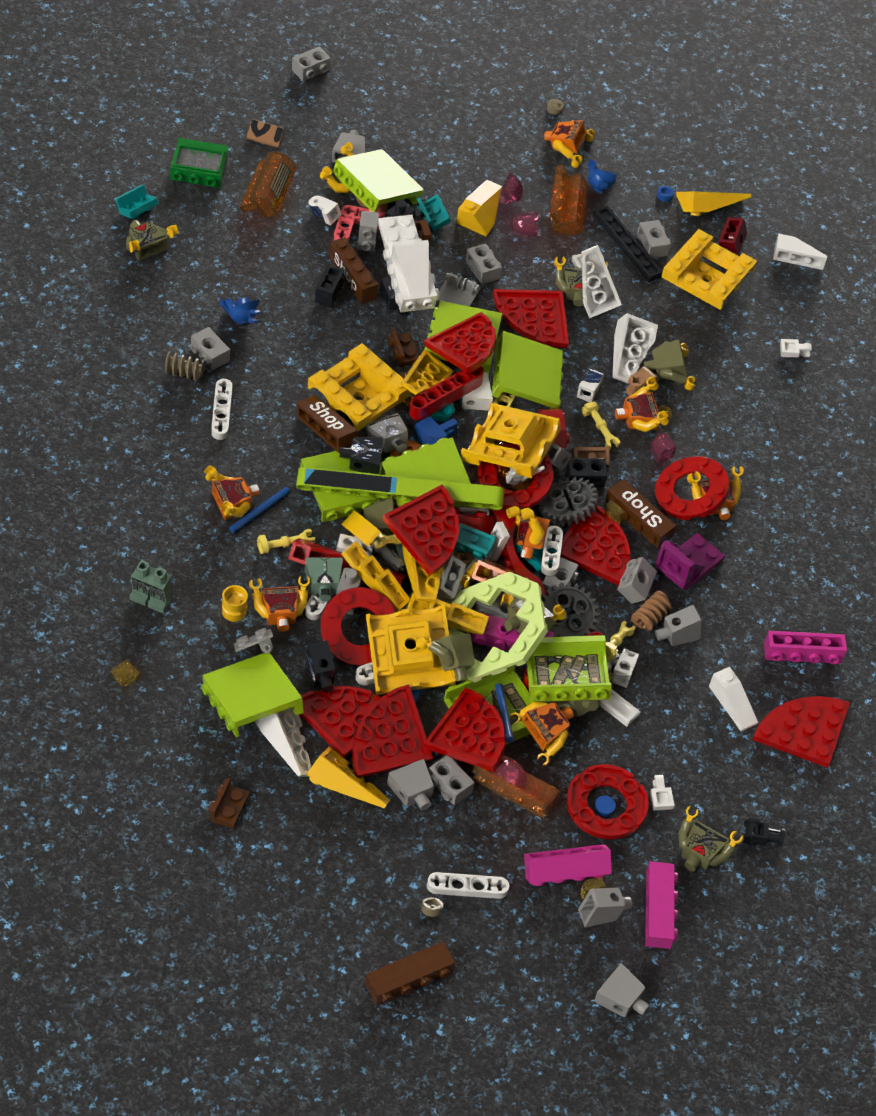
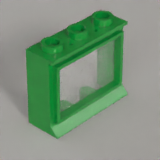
M178 138L170 166V180L220 188L228 161V146Z

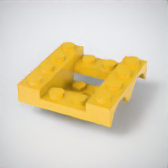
M698 229L667 263L661 277L721 310L728 296L740 288L746 275L750 271H755L757 260L744 253L739 257L712 242L713 236ZM702 256L727 269L726 273L724 274L702 262Z
M363 343L349 351L347 358L325 372L320 370L308 378V389L316 388L322 392L328 400L330 408L335 411L341 410L347 414L357 431L411 396V392L401 385L403 378ZM360 372L359 378L345 387L340 386ZM355 397H361L363 400H356Z
M491 403L485 423L482 426L477 424L470 447L467 450L465 448L461 449L462 462L480 465L482 461L513 468L516 471V475L532 478L561 430L560 419ZM495 440H501L513 444L520 445V450L495 445L493 443Z
M445 604L427 610L403 609L388 615L366 614L376 695L387 694L391 690L408 684L411 690L456 684L454 671H444L438 655L431 652L429 647L422 650L417 645L414 649H408L405 646L406 641L414 640L417 642L420 637L425 635L430 636L431 642L449 636Z

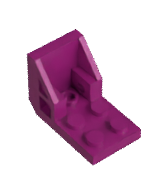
M696 533L680 547L668 540L663 542L655 567L681 589L687 590L724 560L725 555L700 534Z

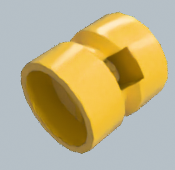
M232 585L227 587L222 593V615L231 622H238L244 619L247 614L248 593L243 587Z

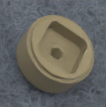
M558 99L548 101L547 111L554 115L562 113L564 107L562 101Z
M429 897L422 901L421 910L427 916H439L443 911V903L438 898Z

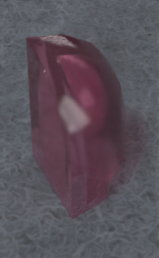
M512 173L508 174L500 196V202L508 204V201L514 200L518 202L522 198L523 185Z
M523 212L515 215L509 223L511 229L519 235L538 236V212Z
M663 432L652 440L650 451L655 460L660 463L674 458L677 446L669 435Z
M506 755L503 756L500 765L492 773L524 789L526 773L523 767Z

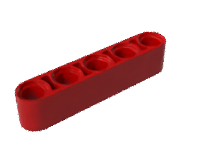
M480 366L469 374L461 370L411 399L410 417L414 420H422L479 388L483 382L484 368Z

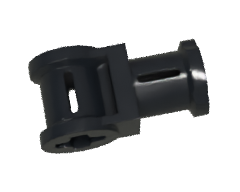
M749 818L744 821V827L746 828L745 835L743 836L744 843L765 846L766 842L778 843L779 846L783 845L785 837L784 828H770L769 823L755 818Z

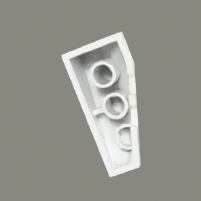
M598 245L581 252L583 304L589 319L622 305Z
M628 313L618 319L614 335V379L629 384V377L637 372L640 363L655 342L657 324Z
M291 708L256 720L255 723L262 734L297 776L307 777L308 775L306 774L310 770L311 764L309 755L303 748V743L306 741L305 736L301 735L299 729L302 727L300 716L296 715Z

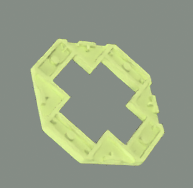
M507 572L462 589L455 596L452 602L469 609L473 607L476 601L491 607L501 591L525 601L516 616L520 620L527 622L528 625L507 653L493 647L483 662L474 659L475 664L466 668L468 680L477 682L482 680L483 676L489 674L493 676L507 671V668L510 666L526 664L548 632L544 618V603L541 599L542 591L538 583L512 572ZM448 627L449 634L451 635L465 634L454 628Z

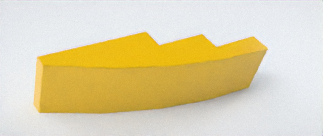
M353 511L341 524L366 546H369L381 533L379 529L356 511Z
M358 541L352 543L341 553L349 565L356 570L361 579L371 589L384 595L392 603L396 611H399L409 602V596L390 570H383L373 555L368 556Z
M414 592L412 593L406 609L427 610L445 604L448 627L483 635L489 616L454 602L449 604L439 599H436V601H416Z

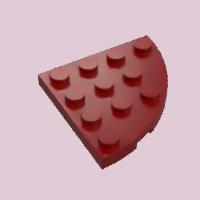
M493 289V299L498 312L502 313V318L515 331L530 340L544 345L568 348L569 340L563 291Z
M480 312L425 339L424 345L469 374L483 365L494 352L497 341L496 331L492 326L491 320Z
M443 484L388 512L382 518L384 523L429 576L437 572L448 561L459 535L458 514L455 512L453 499Z
M596 506V512H591V517L585 516V521L579 519V524L573 522L562 540L560 557L578 564V567L619 586L626 570V565L630 561L629 544L619 524L613 521L603 508Z
M409 684L389 691L378 701L374 702L360 721L352 747L353 769L357 778L399 769L421 759H424L425 763L433 760L431 750L424 746L427 738Z
M333 686L334 688L330 692H323L322 690L313 692L312 690L302 694L304 713L300 715L343 758L352 753L353 741L360 721L374 702L381 698L372 694L370 690L351 686Z
M465 687L426 739L424 746L431 751L495 772L505 750V730L502 719L494 705L487 702L481 694Z
M822 696L791 700L775 708L762 720L752 740L828 768L850 702Z

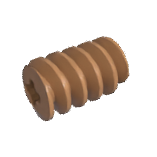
M656 591L632 614L631 619L634 625L640 629L651 631L672 610L667 595L662 591Z

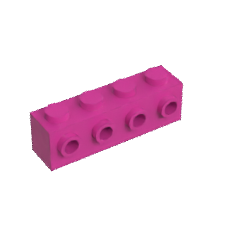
M484 614L489 616L483 635L472 633L471 641L478 645L496 647L509 652L521 634L516 629L507 631L504 626L506 619ZM548 631L544 637H553L554 632Z
M768 631L764 641L765 660L842 664L847 652L845 634Z
M605 844L524 854L525 878L530 884L535 886L544 885L545 882L551 881L553 883H563L567 879L581 881L585 877L592 876L594 878H604L605 875L612 874L611 850Z
M649 861L646 870L645 946L671 949L673 941H677L678 929L674 928V922H677L678 910L674 909V903H677L678 891H674V885L677 884L678 873L674 872V864Z

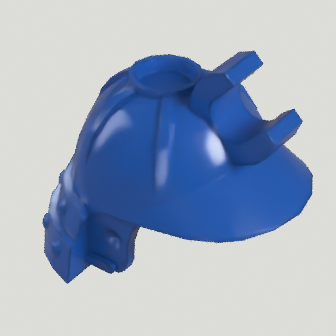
M589 160L588 183L591 189L602 194V191L607 190L617 181V175L610 171L600 170L596 167V161Z
M248 297L237 299L238 301L232 302L230 298L220 300V307L234 321L241 325L249 322H259L255 319V316L261 313L260 310L256 309L260 300L250 301Z

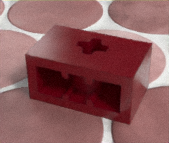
M728 217L718 241L719 246L738 256L747 235L744 218Z

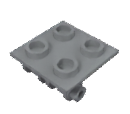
M452 272L450 274L446 273L445 282L439 290V299L437 300L470 307L481 287H479L480 285L477 282L467 281V278L463 281L462 276L458 279V275Z
M262 628L255 632L256 635L249 638L247 635L238 638L237 642L234 643L235 651L238 652L259 643L264 653H270L273 649L270 639L273 637L271 629L266 630V628Z

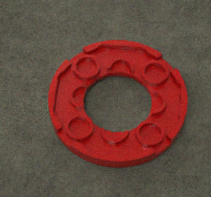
M498 444L499 446L520 450V445L518 444ZM545 455L538 467L544 466L545 469L534 475L532 484L527 489L512 491L501 486L497 479L498 471L502 466L482 461L478 468L479 485L504 488L503 508L508 509L517 506L521 510L535 506L548 495L553 484L554 473L550 459Z
M688 457L673 462L660 474L655 486V494L660 508L669 516L681 520H690V518L698 516L703 518L714 513L724 504L730 490L726 470L715 460L706 457ZM695 472H699L709 479V490L701 498L683 500L674 492L678 480L691 473L693 476Z
M355 587L338 593L329 601L323 611L320 627L322 640L328 641L332 656L345 664L362 666L372 662L370 643L359 646L347 641L341 630L343 616L354 608L368 609L374 615L396 613V610L392 603L381 593L369 588Z
M608 764L590 766L579 775L577 774L570 783L566 797L567 809L575 824L584 832L594 837L609 840L624 838L637 831L645 820L649 806L648 795L643 784L640 785L634 778V775L626 769ZM600 786L615 788L626 799V811L618 818H601L595 815L594 811L588 806L587 798L589 793Z

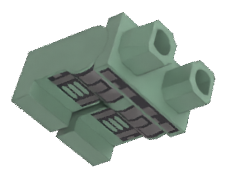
M141 560L131 575L132 592L130 600L144 606L148 603L149 608L164 614L172 601V575L168 574L163 568H153L148 562Z

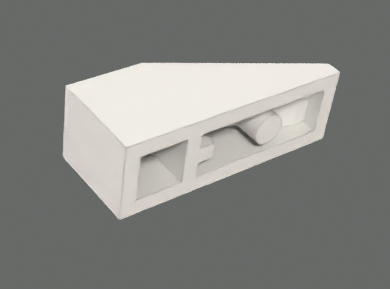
M778 234L773 260L823 270L827 255L796 237Z
M728 667L714 673L709 688L739 730L742 732L757 725L758 721L743 686L732 669Z

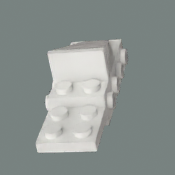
M413 215L378 218V226L385 248L383 256L387 262V271L391 277V286L395 291V300L400 312L435 308L436 300L439 299L438 288H435V277L430 271L428 240L422 241L419 239Z

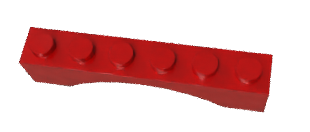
M505 508L499 510L491 509L489 516L494 517L493 528L497 522L503 521L510 535L500 554L504 558V567L513 570L514 574L524 578L528 577L529 580L538 583L542 591L541 596L546 595L541 579L532 574L522 564L515 552L513 536L517 530L516 518H509Z
M301 538L293 541L288 558L292 561L305 565L306 558H343L341 574L344 568H352L342 556V552ZM390 570L403 588L407 575L398 574L396 571Z

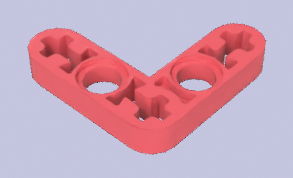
M352 205L344 206L341 209L342 215L339 217L336 225L334 241L341 239L342 233L349 242L354 224L360 225L361 212L371 211ZM376 211L379 213L378 218H384L385 212ZM348 224L349 227H342L341 225Z

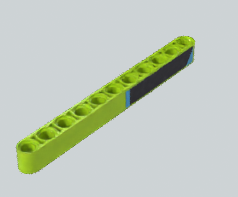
M300 467L298 469L296 488L305 491L384 499L393 498L394 500L411 501L443 484L453 499L454 506L493 510L503 508L505 491L504 488L498 486Z

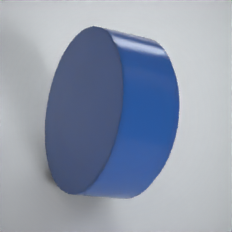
M670 186L658 188V199L664 202L673 199L674 190Z
M600 796L595 802L594 809L598 815L609 817L614 813L616 804L611 797Z

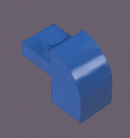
M429 416L415 424L414 436L421 444L432 445L437 443L439 439L453 438L457 432L458 422L453 418L438 425Z

